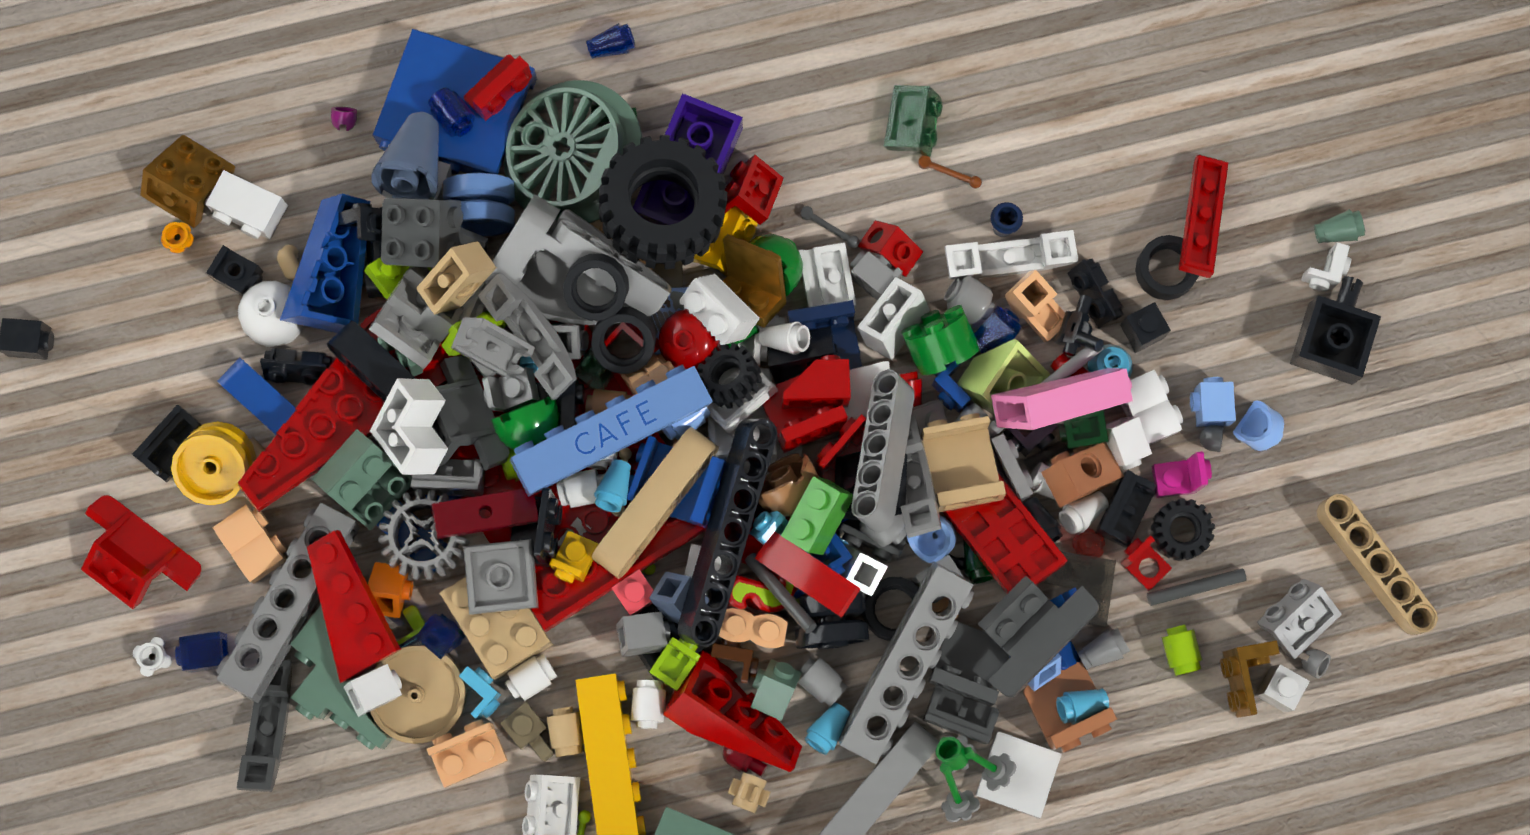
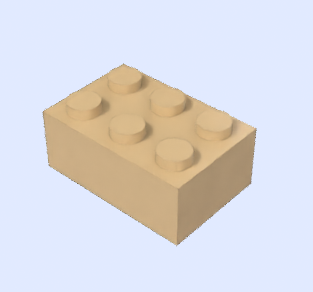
M466 576L440 592V595L488 673L496 681L506 676L507 672L532 656H537L553 646V643L531 609L469 614Z

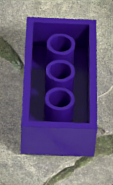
M682 93L665 135H670V140L678 142L680 137L689 140V147L693 149L696 145H699L706 150L705 159L714 158L719 165L717 173L724 174L743 130V117ZM655 180L642 185L633 209L648 222L658 225H671L684 220L692 213L694 201L682 186L667 180Z

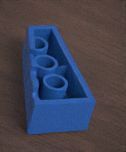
M339 194L321 200L280 321L338 333L351 320L359 324L367 241L358 240L356 227L339 226V212L352 209V204H370L371 201L346 194Z

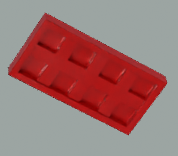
M998 473L999 481L1004 482L1006 491L1003 500L943 511V513L1005 593L1008 594L1025 576L1034 582L1035 585H1038L1067 564L1068 560Z

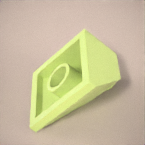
M1013 339L973 358L957 384L970 396L974 403L995 416L991 395L1040 384L1051 374L1018 340Z

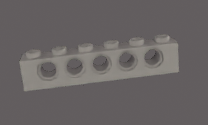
M321 502L316 510L312 509L308 513L304 521V527L306 528L299 539L295 538L289 545L286 554L289 557L283 567H278L272 574L269 582L272 586L265 597L261 596L256 601L252 610V614H254L248 626L244 625L239 630L235 638L236 647L230 656L226 655L222 659L217 669L219 676L216 680L256 703H259L289 652L291 642L301 631L319 600L312 570L306 578H296V571L302 565L311 566L307 546L320 536H326L334 530H340L348 547H350L360 529L356 520ZM286 594H293V604L287 608H280L279 600ZM269 623L277 624V631L272 637H262V629L265 625ZM250 653H259L260 659L258 664L254 667L246 668L244 665L245 658Z
M936 562L932 563L850 714L838 740L840 746L877 764L880 756L885 758L893 745V739H891L896 727L901 728L906 722L910 712L907 707L913 697L917 699L926 683L923 680L928 668L933 669L938 663L942 651L939 650L945 638H951L958 625V621L955 618L961 608L966 609L974 596V591L971 590L974 584L968 579ZM937 597H947L949 604L946 610L942 612L932 610V603ZM923 626L931 627L933 633L928 641L920 642L916 640V632L919 628ZM907 656L915 657L917 660L916 666L911 671L900 670L899 665L903 658ZM890 686H897L900 688L899 697L893 701L885 700L883 698L884 691ZM874 716L884 718V725L878 730L867 728L869 719Z

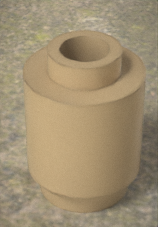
M573 707L553 709V716L547 717L551 750L555 749L556 757L583 753L582 745L584 744L580 712L573 713Z

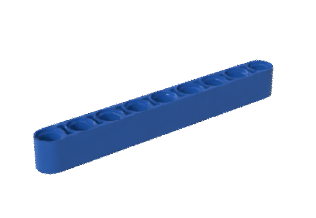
M240 357L217 380L223 388L275 435H277V431L295 412L296 407ZM394 507L389 510L393 515L397 511ZM384 516L376 526L379 528L380 523L389 524L391 520ZM405 521L402 522L398 533L400 548L405 546L404 542L410 534V529ZM414 523V526L419 530L417 534L421 536L417 537V541L423 539L435 546L434 542L430 539L431 535L428 533L432 532V530H425ZM439 539L440 544L445 549L448 544ZM428 548L409 555L415 561H428L437 557Z

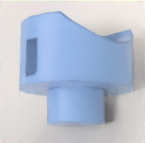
M1256 400L1253 401L1242 420L1233 430V433L1238 440L1247 444L1252 449L1264 451L1281 441L1284 420L1279 412L1273 410L1264 402Z
M941 515V529L910 538L907 537L914 553L927 563L943 559L955 547L957 539L956 530L952 523Z

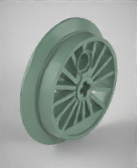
M585 80L566 81L550 86L535 95L525 104L514 119L506 142L504 172L506 177L514 181L516 201L525 210L534 196L532 190L545 178L538 196L560 209L555 220H558L565 209L572 211L588 223L599 220L601 177L604 170L609 168L612 157L616 153L623 155L624 146L631 142L636 146L640 145L642 132L638 119L629 104L619 94L596 82ZM574 98H581L573 116ZM559 100H563L562 120L555 104ZM592 103H597L599 107L585 120ZM545 107H547L553 128L539 114ZM607 115L610 123L592 131V129ZM544 133L543 141L537 145L539 136ZM606 137L604 142L601 144H590ZM560 144L564 147L569 148V152L567 153L560 151ZM587 153H598V156L593 158L587 155ZM539 154L522 163L519 161V155ZM585 161L593 164L591 171L584 164ZM539 167L526 181L524 180L522 174ZM577 168L587 177L584 187ZM569 176L576 198L568 200ZM558 180L557 201H549Z

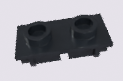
M1093 258L1087 261L1084 259L1067 273L1074 289L1079 295H1087L1093 298L1088 314L1094 320L1098 329L1102 328L1109 321L1117 320L1124 315L1122 311L1124 306L1119 301L1113 288L1105 292L1101 288L1107 285L1109 281L1102 271L1099 262L1095 263Z
M272 348L271 351H265L264 359L261 358L260 363L265 380H271L276 383L296 382L313 386L326 368L328 369L332 364V356H326L325 352L303 351L301 361H296V350Z

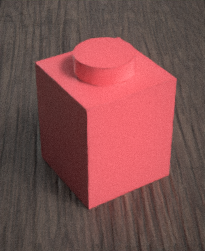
M640 569L612 587L613 592L629 615H637L652 604L649 598L654 590Z

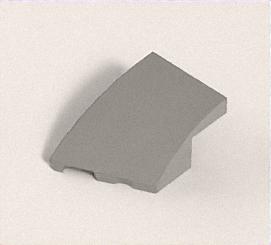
M410 266L383 305L369 330L424 369L431 362L440 343L449 334V328L458 322L465 308L462 306L458 309L434 315L416 289L430 271L427 267Z

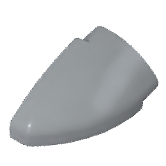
M536 194L530 200L492 262L497 268L484 281V284L487 285L497 274H502L537 306L546 319L581 325H596L598 321H589L579 317L568 307L564 298L563 283L570 267L579 258L588 254L608 255L615 258L624 267L629 279V291L623 307L635 308L646 314V316H651L661 309L672 290L665 280L650 268L645 267L643 262L640 260L636 264L627 259L628 252L625 250L622 253H618L612 247V239H607L604 233L572 211L565 209L558 220H555L560 209ZM591 268L584 271L576 283L580 298L585 303L593 306H602L609 303L616 292V283L613 277L607 271L600 268Z

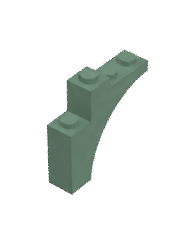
M320 605L290 644L298 650L294 654L297 659L308 667H311L313 663L316 664L291 696L298 703L295 709L309 720H312L314 716L324 720L331 711L333 714L330 716V719L345 730L348 726L360 733L356 739L371 750L375 746L385 749L393 738L379 728L369 712L358 717L344 689V686L351 680L356 679V676L343 683L339 681Z

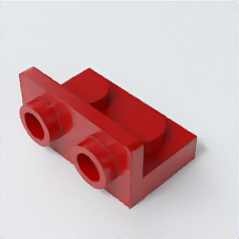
M754 154L745 163L743 161L738 162L730 173L732 180L725 188L727 192L725 213L734 206H737L745 215L761 225L769 218L784 177Z

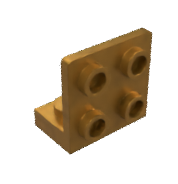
M181 135L143 169L140 196L195 228L202 221L205 199L211 194L223 170L233 174L235 166L187 136Z
M727 234L723 238L728 276L723 282L759 317L756 325L765 328L786 305L781 257L770 250H765L748 243L746 240Z
M1277 640L1237 647L1223 652L1224 658L1220 659L1221 672L1223 677L1229 680L1231 691L1227 692L1228 705L1231 712L1236 713L1237 718L1258 714L1248 668L1271 663L1270 656L1280 654Z

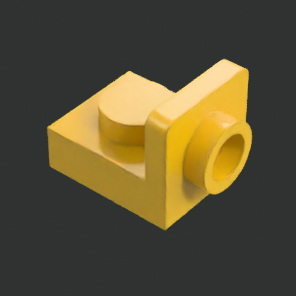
M568 531L555 559L551 558L549 563L551 568L555 570L554 576L571 584L574 579L584 582L593 562L592 554L599 544Z

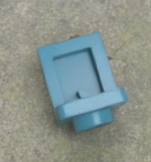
M763 511L754 520L753 528L749 534L764 545L774 532L782 535L789 521L778 511L770 513Z
M467 666L459 677L484 698L471 712V715L478 720L482 716L488 718L500 705L497 699L501 694L490 685L494 679L481 667L474 671Z

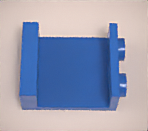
M648 436L646 444H640L636 455V462H639L635 475L630 474L627 500L630 503L673 448L672 446L660 443L652 436ZM712 456L707 468L669 517L707 528L726 461Z

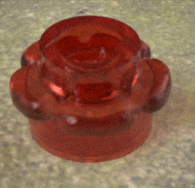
M1087 528L1083 533L1075 535L1073 538L1072 547L1076 552V556L1081 560H1097L1104 552V537L1100 533H1095L1093 529ZM1087 542L1092 543L1091 548L1086 547Z

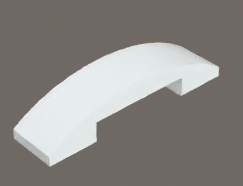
M1073 230L1044 233L1037 238L978 245V242L946 245L944 247L949 279H962L965 276L975 279L1025 274L1032 270L1043 271L1078 263Z

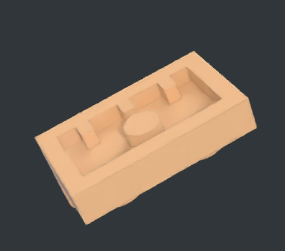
M480 719L464 726L465 733L453 737L451 733H447L432 740L434 746L426 750L433 759L444 788L508 761L493 723L488 722L484 724L483 720Z

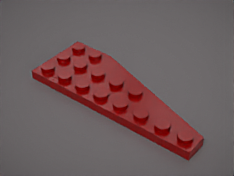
M382 308L365 318L360 325L376 341L378 336L371 332L369 328ZM445 339L440 343L431 362L423 369V373L414 376L416 379H430L435 387L447 384L440 363L445 358L455 356H448L441 346ZM396 349L388 351L397 360ZM336 358L298 404L289 420L277 431V435L268 447L260 453L239 480V488L259 513L317 473L356 429L367 438L371 436L370 430L385 402Z

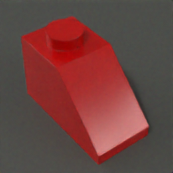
M827 355L821 357V360H815L783 392L782 409L823 408L832 405L833 408L841 405L848 407L851 399L849 359H841L837 355Z

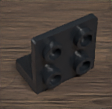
M543 488L542 497H535L539 517L538 523L512 527L510 541L533 540L535 566L550 567V559L555 558L557 555L558 538H554L555 525L561 524L563 507L558 505V499L550 488Z

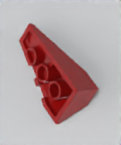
M702 650L699 653L701 657L695 663L679 689L673 691L663 715L693 735L746 754L788 772L794 770L802 745L777 718L768 717L765 713L751 708L755 695L752 692L747 695L734 681L737 675L729 667Z

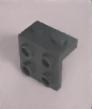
M385 198L382 205V262L386 265L434 268L451 247L461 245L460 231L463 222L461 201Z

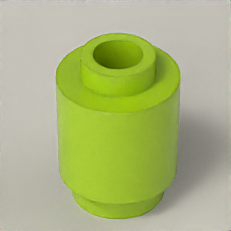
M1186 624L1166 629L1168 636L1161 638L1169 667L1174 669L1175 676L1201 670L1200 661H1202V656L1194 629L1187 631Z

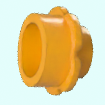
M183 222L169 223L162 231L161 242L172 253L184 252L185 248H189L194 241L191 228ZM176 235H180L179 240H175Z

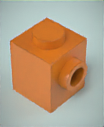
M375 562L368 586L383 615L400 618L405 600H411L413 581L408 580V573L405 576L399 573L401 565L392 568L388 563Z

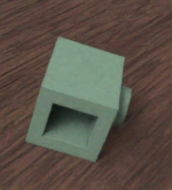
M771 659L766 671L759 669L752 687L757 689V693L751 708L782 721L802 672L794 669L788 663L777 662Z

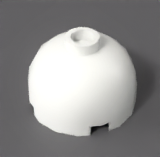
M262 281L249 288L243 294L238 306V318L244 332L255 343L265 347L286 345L302 332L303 325L280 321L291 289L289 285L278 281Z

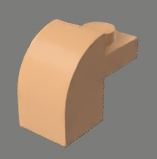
M1037 270L1029 271L1005 294L1009 306L1019 319L1023 318L1044 342L1050 341L1060 331L1065 312L1053 299L1057 293Z

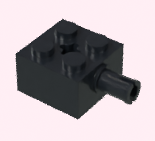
M1344 276L1336 301L1317 295L1308 304L1290 361L1291 365L1351 385L1363 378L1381 316L1355 307L1361 287L1363 286L1361 280L1356 279V282L1352 283L1354 277ZM1332 335L1336 337L1335 342L1339 345L1334 344L1333 339H1331Z

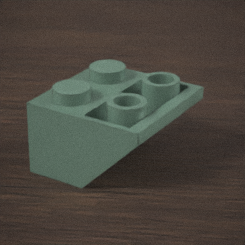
M356 429L314 475L312 480L371 531L384 517V511H389L393 507L392 502L394 500L398 501L411 487L412 477L410 475H402L389 456Z

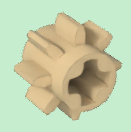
M743 772L741 780L733 778L728 794L734 796L732 805L753 813L756 812L758 805L765 807L771 793L764 790L767 781Z

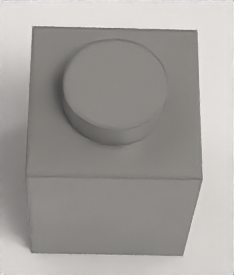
M662 611L622 616L616 624L622 657L661 652L667 646V641H670L669 623L663 621Z

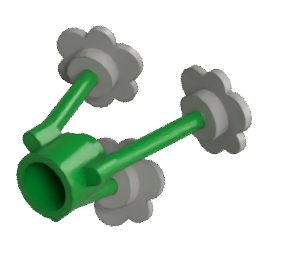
M963 735L958 736L957 739L954 736H946L940 739L936 747V756L942 762L940 771L944 774L951 791L947 795V801L941 805L947 821L952 823L960 819L967 821L971 819L972 813L980 808V802L974 797L972 791L966 790L963 793L958 791L952 772L968 769L970 766L969 761L973 760L986 768L982 773V778L987 781L986 786L989 790L996 791L1000 786L1006 787L1009 785L1010 777L1017 768L1015 762L1010 760L1008 754L1003 753L999 757L993 755L987 760L976 753V748L968 744L967 737Z

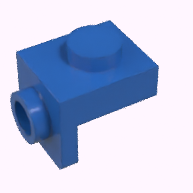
M956 361L945 365L947 370L934 374L936 378L932 386L940 393L937 397L939 400H942L943 405L947 409L952 410L954 408L960 413L969 404L971 398L950 377L961 366V363L957 365Z

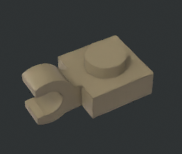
M527 702L500 723L520 750L525 749L530 744L535 753L544 762L555 754L541 736L548 730L547 726Z

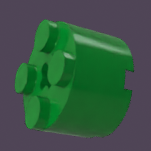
M962 305L954 306L943 314H940L939 310L930 311L921 316L922 323L911 325L901 331L921 375H932L947 370L945 365L956 361L957 365L963 363L979 351L977 339Z

